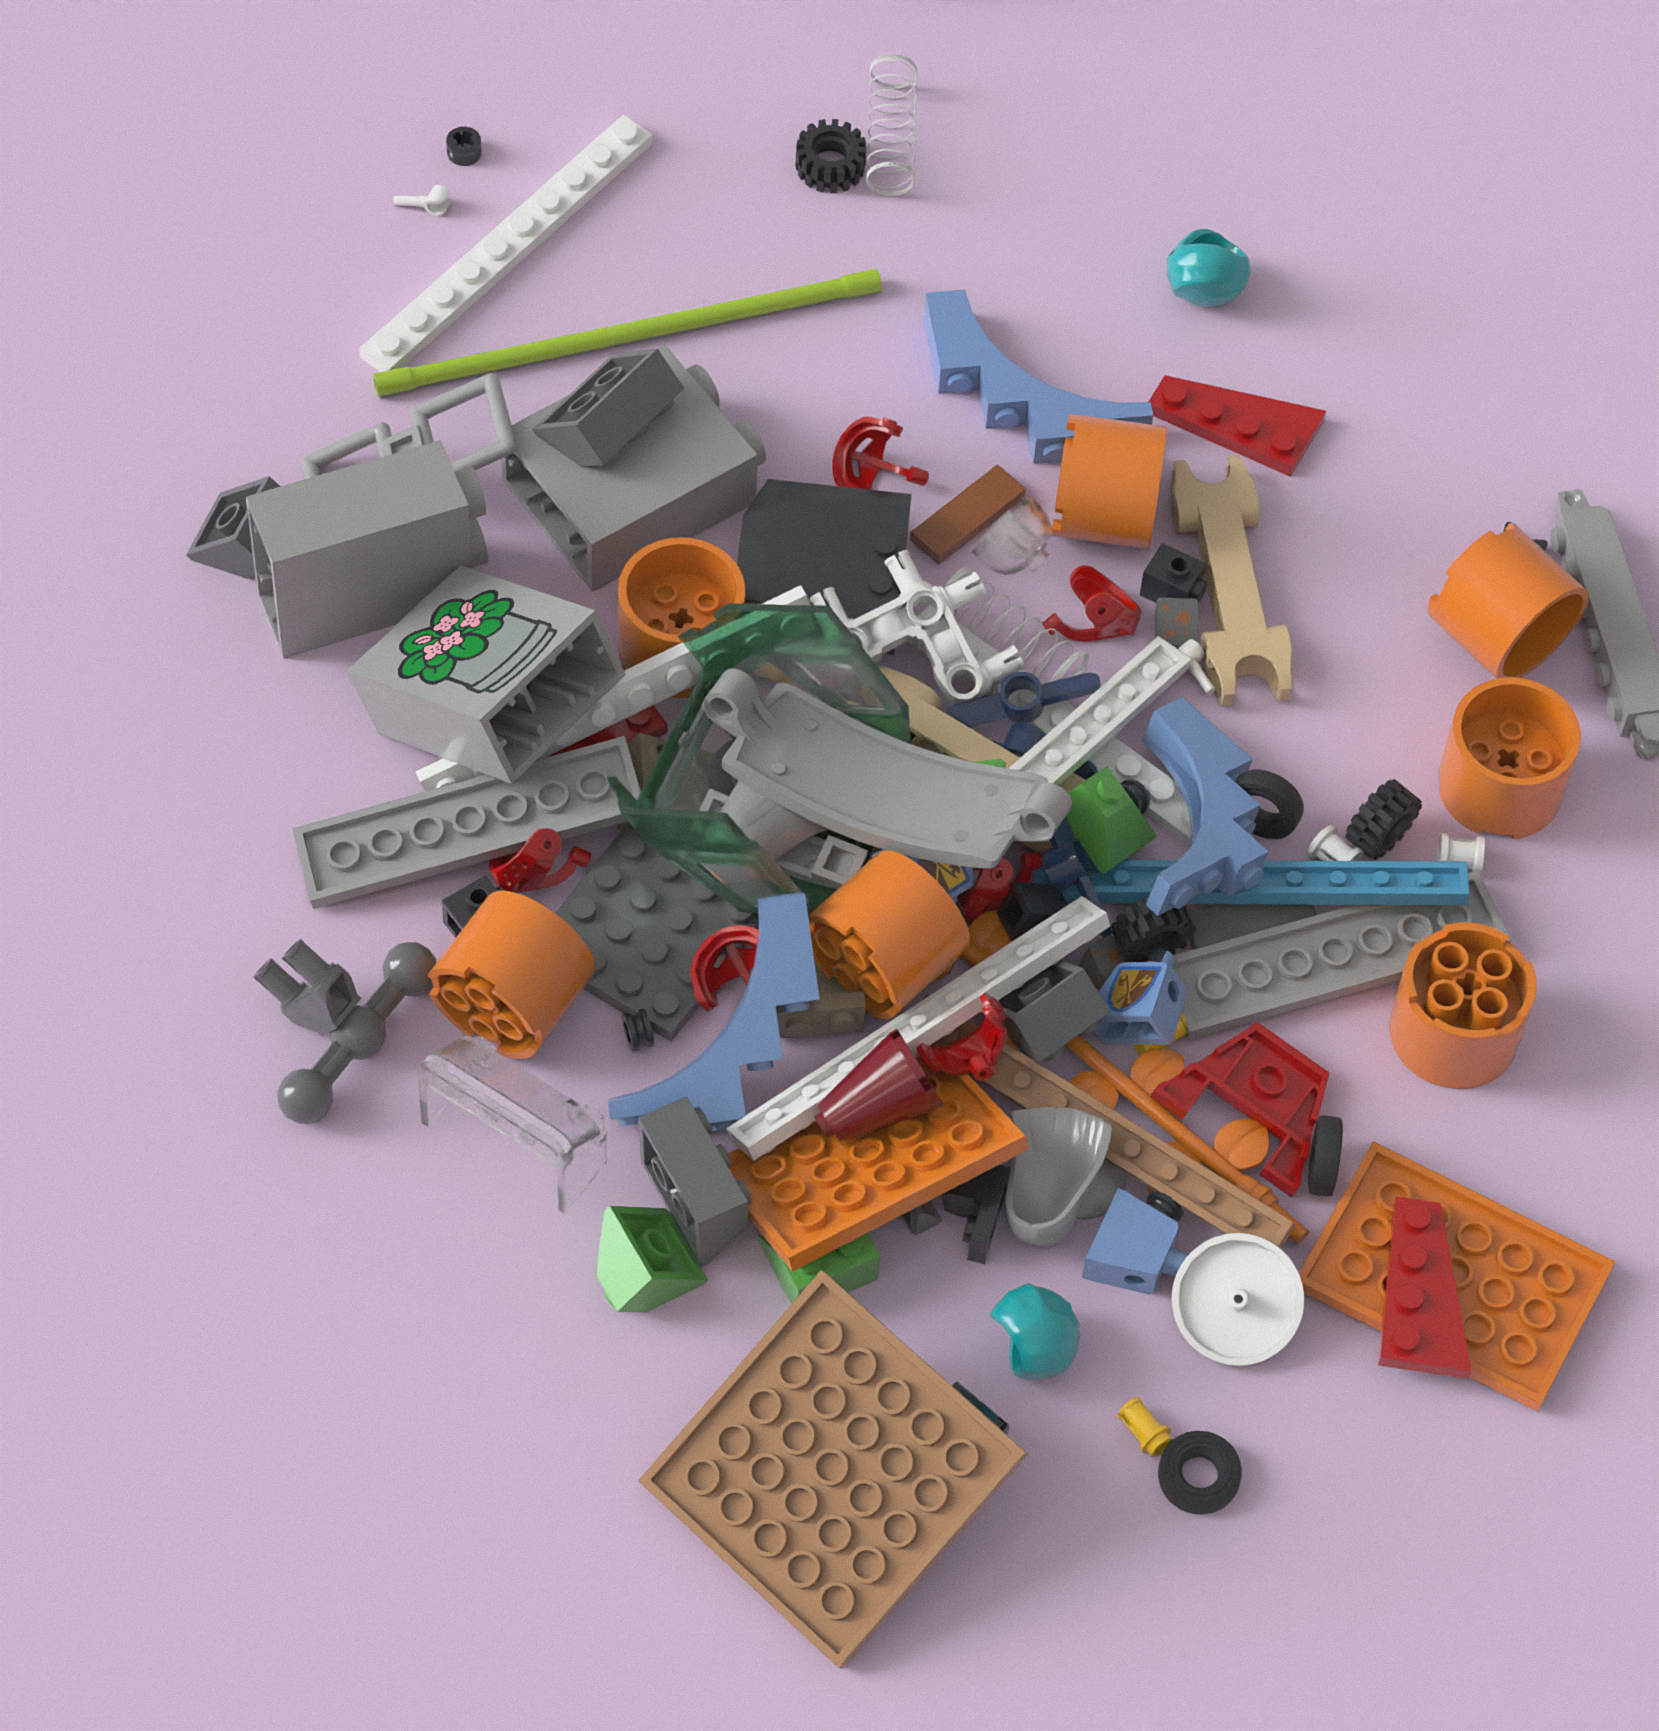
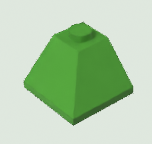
M1108 766L1068 793L1072 800L1071 809L1066 815L1068 823L1075 837L1081 842L1102 875L1158 837Z
M609 1206L604 1211L596 1276L605 1290L606 1299L617 1312H648L702 1286L708 1281L666 1208Z

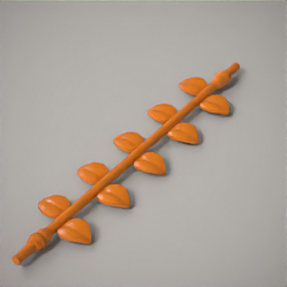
M830 829L814 835L825 840L830 835L858 846L856 840ZM869 855L867 856L864 865H866L872 859ZM823 886L822 903L837 889ZM988 911L981 914L969 927L970 945L968 950L960 957L972 967L1011 943L996 913L997 911ZM952 963L934 981L946 977L951 972L954 963ZM1006 1035L1005 1043L1016 1050H1020ZM1077 1035L1065 1044L1070 1051L1094 1070L1079 1073L1069 1083L1113 1110L1116 1108L1118 1092H1120L1177 1141L1167 1142V1144L1199 1164L1202 1162L1215 1174L1294 1222L1296 1226L1289 1235V1238L1296 1244L1303 1242L1309 1234V1230L1278 1205L1279 1199L1272 1194L1273 1190L1262 1185L1255 1178L1241 1173L1261 1165L1265 1160L1269 1148L1267 1128L1251 1119L1234 1120L1219 1130L1215 1136L1213 1148H1211L1166 1108L1150 1098L1158 1084L1165 1080L1169 1081L1180 1074L1182 1069L1185 1068L1184 1058L1181 1054L1166 1048L1151 1049L1144 1052L1133 1063L1129 1078L1081 1036ZM1147 1186L1148 1193L1155 1191L1154 1189Z

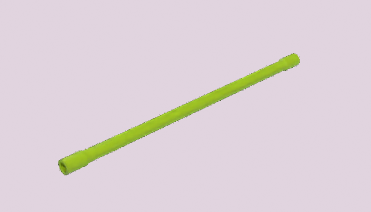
M876 268L843 275L838 279L416 367L406 366L373 373V381L377 396L382 397L411 391L416 387L839 298L849 299L882 291V282L879 271Z

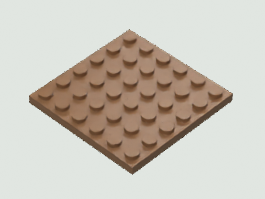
M821 1270L638 1481L838 1668L843 1669L1029 1454L826 1272Z

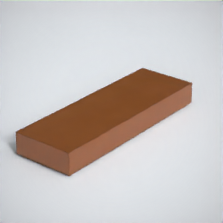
M997 464L913 529L910 533V540L939 565L1021 501L1026 495V488Z

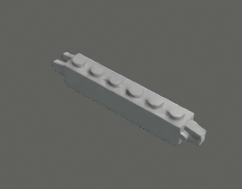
M1582 489L1558 492L1555 501L1558 521L1556 528L1551 530V544L1554 552L1560 553L1563 562L1562 568L1589 593L1586 609L1580 619L1585 629V648L1588 653H1593L1596 662L1595 677L1597 684L1600 688L1604 687L1606 692L1608 718L1611 722L1616 723L1620 737L1630 736L1633 748H1635L1637 756H1640V759H1655V756L1659 754V655L1611 513L1600 505L1591 507Z

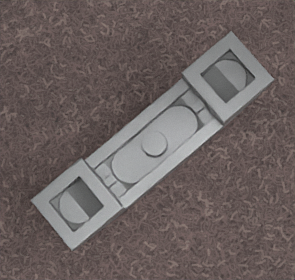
M709 789L692 824V829L706 837L711 821L721 811L729 796ZM813 835L766 867L808 882L839 889L863 867L869 851L828 835L826 840Z

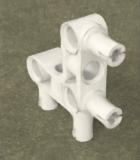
M903 550L898 553V559L903 569L895 555L889 557L884 562L901 592L898 598L856 619L848 618L835 593L834 587L823 590V595L829 607L826 605L820 592L809 599L826 629L824 640L831 652L833 662L837 667L846 671H854L882 660L883 654L907 642L910 644L916 643L917 646L923 647L933 667V678L948 701L954 705L980 698L990 693V690L993 689L992 684L1013 673L1026 669L1021 656L1018 657L1017 654L1019 652L1014 645L981 662L979 659H975L954 618V610L980 597L987 596L986 589L983 583L979 582L980 577L976 571L945 588H942L941 585L938 587L936 585L933 586L928 581L922 580L910 557L909 550ZM923 602L929 603L934 606L937 613L929 620H921L913 612L915 606ZM854 640L861 645L862 650L855 657H845L839 652V645L843 641ZM967 676L972 679L975 688L970 693L960 694L952 688V681L956 677Z

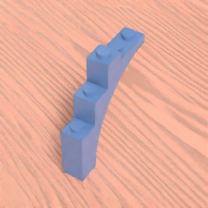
M965 289L925 294L923 318L938 394L951 392L959 394L978 390L985 428H1011L1025 425L1033 464L1046 462L1056 464L1062 462L1065 438H1074V431L1066 430L1069 413L1152 425L1153 411L1151 402L1118 403L1090 399L1057 389L1022 370L1006 358L986 336L972 312Z
M1181 697L1154 710L1142 742L1163 762L1178 784L1188 807L1192 830L1190 848L1179 861L1158 874L1147 900L1146 906L1157 916L1174 907L1179 909L1186 905L1191 898L1203 892L1208 894L1216 887L1227 897L1244 888L1246 890L1253 888L1263 876L1264 871L1262 867L1269 853L1266 848L1251 836L1256 826L1254 820L1261 805L1235 782L1240 774L1249 770L1253 759Z
M797 892L758 898L759 938L754 968L743 998L726 1027L700 1056L674 1075L643 1090L608 1098L607 1102L611 1120L619 1119L620 1126L638 1124V1117L686 1096L693 1108L698 1107V1109L704 1112L712 1131L725 1130L736 1123L737 1119H742L746 1116L739 1065L747 1064V1071H759L774 1068L773 1060L783 1059L776 1006L783 1005L784 1012L810 1009L809 1001L820 999L805 893Z

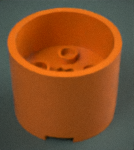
M1069 413L1066 430L1074 431V438H1065L1055 513L1063 515L1062 520L1054 519L1051 536L1150 549L1167 427Z
M1509 523L1505 528L1506 531L1498 535L1490 530L1472 543L1447 569L1445 573L1449 578L1444 585V589L1440 595L1436 593L1430 597L1427 608L1429 616L1496 679L1504 677L1522 678L1544 662L1575 628L1586 609L1589 599L1588 591L1514 523Z
M685 537L659 540L636 552L624 566L618 583V652L620 660L623 661L627 669L744 613L745 583L736 562L725 551L711 543ZM696 684L670 698L698 697V692L702 689Z
M1497 678L1481 683L1470 690L1456 708L1439 768L1440 787L1438 791L1444 806L1452 817L1461 825L1479 835L1482 830L1493 834L1512 835V839L1532 835L1546 827L1560 809L1580 748V725L1571 706L1551 688L1524 678Z
M890 850L879 852L808 915L814 961L827 979L835 976L838 982L848 991H864L865 1012L880 1019L893 1018L965 953L970 945V934L966 922L945 889L916 862L898 852Z
M496 891L488 895L427 976L432 979L434 986L429 994L443 1015L469 1038L474 1033H477L480 1037L499 1045L497 1051L500 1055L515 1059H527L537 1052L593 977L596 966L587 944L560 916L539 902L524 895L510 891Z
M1451 923L1444 925L1443 930L1427 936L1420 943L1416 942L1412 947L1405 963L1391 1011L1389 1031L1392 1045L1398 1057L1420 1078L1446 1088L1466 1089L1478 1087L1493 1081L1503 1074L1515 1058L1535 1000L1537 981L1531 961H1526L1521 952L1508 941L1509 936L1503 932L1478 923Z

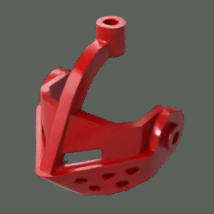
M866 416L854 421L840 436L832 459L834 482L837 486L872 490V483L880 468L906 476L908 482L925 486L929 478V472L915 466L907 469L883 461L887 441L891 436L900 438L904 427L897 425L898 422L885 417L878 419ZM865 439H872L861 452L856 451L857 447ZM852 459L858 461L859 477L854 476Z
M1083 565L1075 568L1071 573L1069 584L1075 595L1085 605V613L1093 623L1094 628L1078 629L1071 627L1063 622L1056 612L1042 622L1046 630L1050 628L1056 629L1066 638L1074 641L1088 642L1130 634L1134 636L1142 611L1138 604L1112 580L1094 567ZM1049 630L1048 633L1052 636L1055 634V631Z
M541 828L532 834L519 852L491 859L488 869L497 886H501L505 891L521 893L545 889L562 883L574 873L577 866L587 867L591 859V852L573 846L565 864L556 872L547 875L553 866L555 858L562 849V839L555 830Z
M1021 853V867L1011 884L1013 867L1004 857L1001 858L994 868L972 867L975 875L974 885L956 896L965 914L963 918L972 924L981 914L998 909L1015 882L1028 883L1032 870L1041 869V853Z
M732 925L715 932L699 947L692 960L690 977L695 991L694 996L705 1011L709 1012L718 1006L716 992L725 982L741 975L747 987L751 976L749 970L754 968L759 930L746 925ZM735 943L751 945L754 949L739 948ZM726 948L728 953L719 967L716 968L714 964L721 952Z
M987 992L980 996L984 1006L982 1011L986 1018L970 1035L948 1046L932 1047L925 1043L919 1044L916 1050L923 1064L935 1073L943 1070L950 1076L973 1073L976 1080L979 1081L991 1078L998 1072L997 1060L1007 1035V1029L1003 1023L1006 1015L998 1000Z

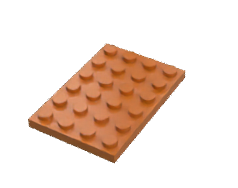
M917 1057L916 1060L944 1104L942 1107L844 1142H840L836 1135L827 1139L815 1120L807 1128L798 1131L777 1145L772 1151L754 1161L739 1148L728 1153L732 1168L729 1170L735 1180L742 1179L750 1192L752 1204L748 1205L749 1220L793 1272L1029 1149L1025 1134L968 1074L950 1076L943 1070L935 1073L930 1068H927L920 1058Z
M1373 1141L1299 1272L1304 1293L1381 1332L1395 1198L1397 1196L1441 1203L1472 1371L1470 1378L1539 1411L1616 1261Z

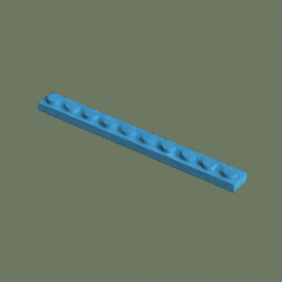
M1090 860L1093 875L1089 877V880L1100 903L1138 904L1137 901L1142 898L1145 901L1148 900L1158 874L1179 860H1123L1103 875L1094 862ZM1265 861L1262 867L1264 871L1263 876L1253 888L1249 890L1244 888L1227 897L1216 887L1208 894L1203 892L1191 898L1187 904L1468 905L1467 862ZM1042 863L1041 869L1035 870V883L1052 884ZM1076 884L1061 890L1067 903H1072L1081 897Z

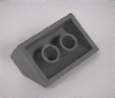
M658 349L612 354L532 430L539 438L579 466L599 465L600 467H606L620 457L621 452L619 450L627 442L638 439L648 430L647 423L655 416H660L673 407L675 403L673 399L684 387Z
M686 1096L638 1117L641 1164L700 1267L709 1264L748 1225V1205L752 1204V1198L745 1182L742 1179L735 1180L729 1169L732 1168L724 1146L722 1144L715 1146L709 1135L711 1134V1127L706 1115L701 1109L695 1111Z

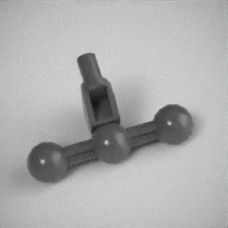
M301 938L286 951L281 959L300 974L307 983L302 981L299 984L272 958L267 960L255 973L253 978L281 1002V1013L291 1022L318 1032L322 1037L329 1032L331 1034L332 1044L311 1069L302 1068L294 1070L282 1080L277 1092L278 1106L286 1118L300 1124H312L319 1122L327 1115L334 1100L332 1084L353 1059L363 1060L371 1058L379 1052L386 1038L384 1021L405 996L414 997L422 995L432 987V979L427 975L437 963V959L428 947L417 942L400 943L388 952L383 963L384 981L364 1005H356L361 1000V997L356 992L350 974L338 963H326Z

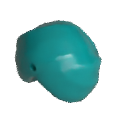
M1197 229L1189 233L1178 243L1166 259L1167 277L1173 293L1191 304L1202 307H1216L1235 299L1247 286L1251 274V263L1248 256L1238 246L1210 229Z
M1027 1283L1008 1291L990 1312V1318L1003 1325L1011 1337L1009 1362L1015 1376L1023 1380L1037 1381L1053 1378L1070 1367L1076 1356L1080 1341V1323L1072 1310L1070 1302L1053 1290Z

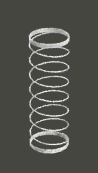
M886 54L875 59L869 71L872 79L869 87L873 93L869 98V104L873 109L868 114L869 120L872 122L868 128V134L872 139L867 144L871 154L867 158V164L870 169L866 174V182L872 191L880 195L898 196L908 192L915 183V166L913 161L915 158L914 144L916 138L914 130L916 121L914 116L917 111L915 104L917 92L915 86L918 70L912 59L899 54ZM892 58L902 59L909 62L915 68V71L912 69L911 66L907 65L906 63L898 60H893ZM896 61L908 66L913 71L914 77L910 80L895 74H884L874 77L872 69L879 62ZM897 76L905 79L907 82L887 84L877 80V78ZM874 81L876 84L890 89L873 92L871 84ZM910 84L913 87L908 93L895 90ZM913 89L915 92L914 100L909 95H907ZM888 90L897 91L904 95L891 98L882 97L876 93ZM873 95L885 99H895L906 95L911 99L912 103L907 108L895 104H882L873 107L870 100ZM914 103L915 111L912 115V113L907 109L910 108L911 105ZM892 105L903 108V110L882 112L875 108ZM872 110L888 114L906 110L912 118L906 123L895 119H881L873 122L870 114ZM912 119L914 120L913 130L907 125ZM883 120H893L902 123V125L883 127L875 123ZM873 124L881 128L890 129L905 125L911 130V133L905 138L894 134H881L873 137L870 134V128ZM912 133L914 137L913 144L906 140ZM883 135H891L902 139L899 141L884 142L877 140L875 138ZM873 139L881 143H896L905 140L910 144L911 148L905 153L893 149H881L872 152L869 144ZM911 149H913L914 154L912 160L906 155ZM887 150L899 152L901 155L885 157L874 153ZM872 154L881 158H895L904 155L911 162L907 166L892 161L882 162L872 167L869 164V158ZM911 164L913 166V171L909 168ZM894 166L902 168L898 171L892 172L876 170L880 167ZM874 170L880 173H895L906 170L911 175L906 182L892 187L878 186L869 180V175ZM912 178L911 184L900 191L888 192L874 187L895 188L907 183Z
M970 567L960 569L953 575L945 587L955 583L967 573L971 575L975 571ZM989 582L983 583V585L989 584L992 586L993 595L975 614L970 622L969 631L974 630L983 621L995 598L1002 595L1007 596L1009 600L1008 609L990 627L984 638L985 642L992 640L999 632L1010 610L1021 607L1024 610V620L1007 637L1000 652H1002L1008 639L1020 626L1021 628L1010 646L1019 637L1024 623L1031 619H1038L1040 621L1039 634L1027 644L1019 657L1036 639L1031 651L1023 660L1025 662L1035 648L1040 635L1046 631H1055L1056 642L1055 646L1041 658L1032 674L1034 675L1039 664L1052 651L1043 668L1034 675L1037 677L1047 666L1056 647L1064 642H1070L1072 645L1071 657L1056 671L1050 682L1054 678V681L1062 679L1068 668L1082 655H1084L1083 661L1074 676L1083 674L1089 661V654L1085 650L1074 653V644L1070 640L1057 644L1058 633L1056 629L1050 628L1042 631V621L1039 617H1032L1026 620L1024 606L1017 605L1010 608V598L1007 594H1000L994 597L993 584ZM990 602L981 620L975 627L970 629L976 616ZM970 603L967 604L965 609L955 619H958L966 611ZM1005 615L998 630L986 641L991 629Z

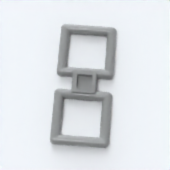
M494 373L486 374L415 406L410 412L413 427L393 436L389 425L380 422L305 456L302 459L305 479L321 475L320 467L376 442L380 457L434 442L429 418L485 393L499 442L452 462V468L456 471L472 466L474 470H477L513 454L517 449V444L499 377Z

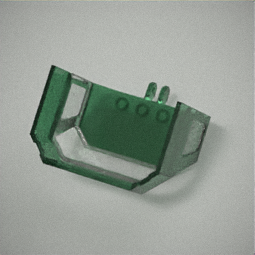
M728 603L713 613L716 620L698 632L692 627L678 636L701 664L703 670L638 799L636 800L617 777H606L610 787L616 793L618 798L617 804L621 814L648 845L658 854L730 903L739 912L758 914V898L803 892L805 893L809 915L837 889L787 875L764 847L746 836L728 813L699 811L709 789L730 796L739 780L722 768V758L737 738L706 715L702 705L705 697L727 669H739L753 679L762 703L775 685L783 682L800 688L818 700L871 728L911 744L909 705L830 606ZM830 829L814 835L825 840L830 835L868 850L869 854L864 865L872 851L878 852L881 850V848L856 841Z

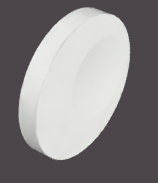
M1230 1233L1205 1241L1186 1257L1174 1280L1172 1309L1181 1334L1197 1352L1210 1360L1226 1365H1250L1264 1361L1277 1354L1292 1339L1302 1319L1304 1291L1296 1267L1279 1247L1255 1235Z

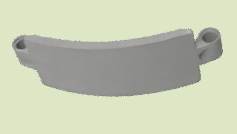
M727 669L707 694L702 704L706 715L712 721L737 738L722 758V768L727 773L761 795L816 824L856 841L884 850L895 851L902 855L956 866L994 868L1013 841H1048L1051 839L1072 806L1069 794L1062 787L1048 783V779L1044 776L1028 771L970 762L911 745L871 728L818 700L800 688L783 682L777 683L762 703L753 679L739 669Z

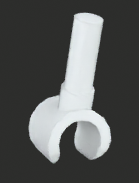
M435 185L428 196L395 195L394 205L419 206L425 208L431 215L440 217L447 211L452 200L446 199L449 194L448 188L442 185Z
M1190 639L1180 646L1178 650L1191 658L1186 672L1190 671L1206 694L1210 695L1216 688L1198 664L1205 658L1204 650L1198 642Z

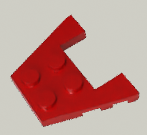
M1257 1022L1215 1048L1214 1052L1197 1063L1193 1062L1182 1069L1180 1074L1169 1081L1165 1080L1158 1084L1150 1098L1183 1120L1205 1089H1209L1251 1120H1255L1267 1128L1268 1132L1280 1139L1282 1143L1259 1175L1292 1198L1301 1184L1304 1163L1311 1146L1310 1140L1314 1125L1319 1116L1330 1073Z

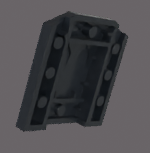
M768 479L742 518L737 565L745 583L744 612L800 585L806 593L808 600L820 592L828 607L829 605L823 595V590L834 587L835 593L849 619H856L898 598L901 592L884 562L889 557L895 555L903 569L898 559V553L906 550L912 494ZM811 602L810 605L819 625L782 642L783 644L828 648L824 640L826 629ZM854 640L843 641L838 647L839 650L858 652L862 650L861 645ZM893 649V650H891V651H889V652H887V653H885V654H886V655H894L895 649Z

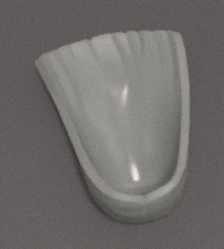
M739 781L721 811L711 821L705 843L707 855L717 869L733 876H742L765 868L804 840L829 829L788 810Z
M1033 1107L1015 1110L1009 1113L1008 1117L1025 1134L1029 1149L1011 1158L1005 1203L1007 1221L1014 1235L1021 1241L1034 1246L1049 1247L1063 1241L1072 1233L1084 1198L1104 1164L1111 1139L1112 1126L1107 1120L1090 1112L1072 1108Z

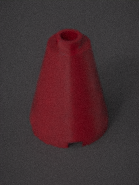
M895 1029L817 1104L821 1113L814 1116L827 1139L836 1135L840 1142H844L937 1110L944 1104L898 1029Z

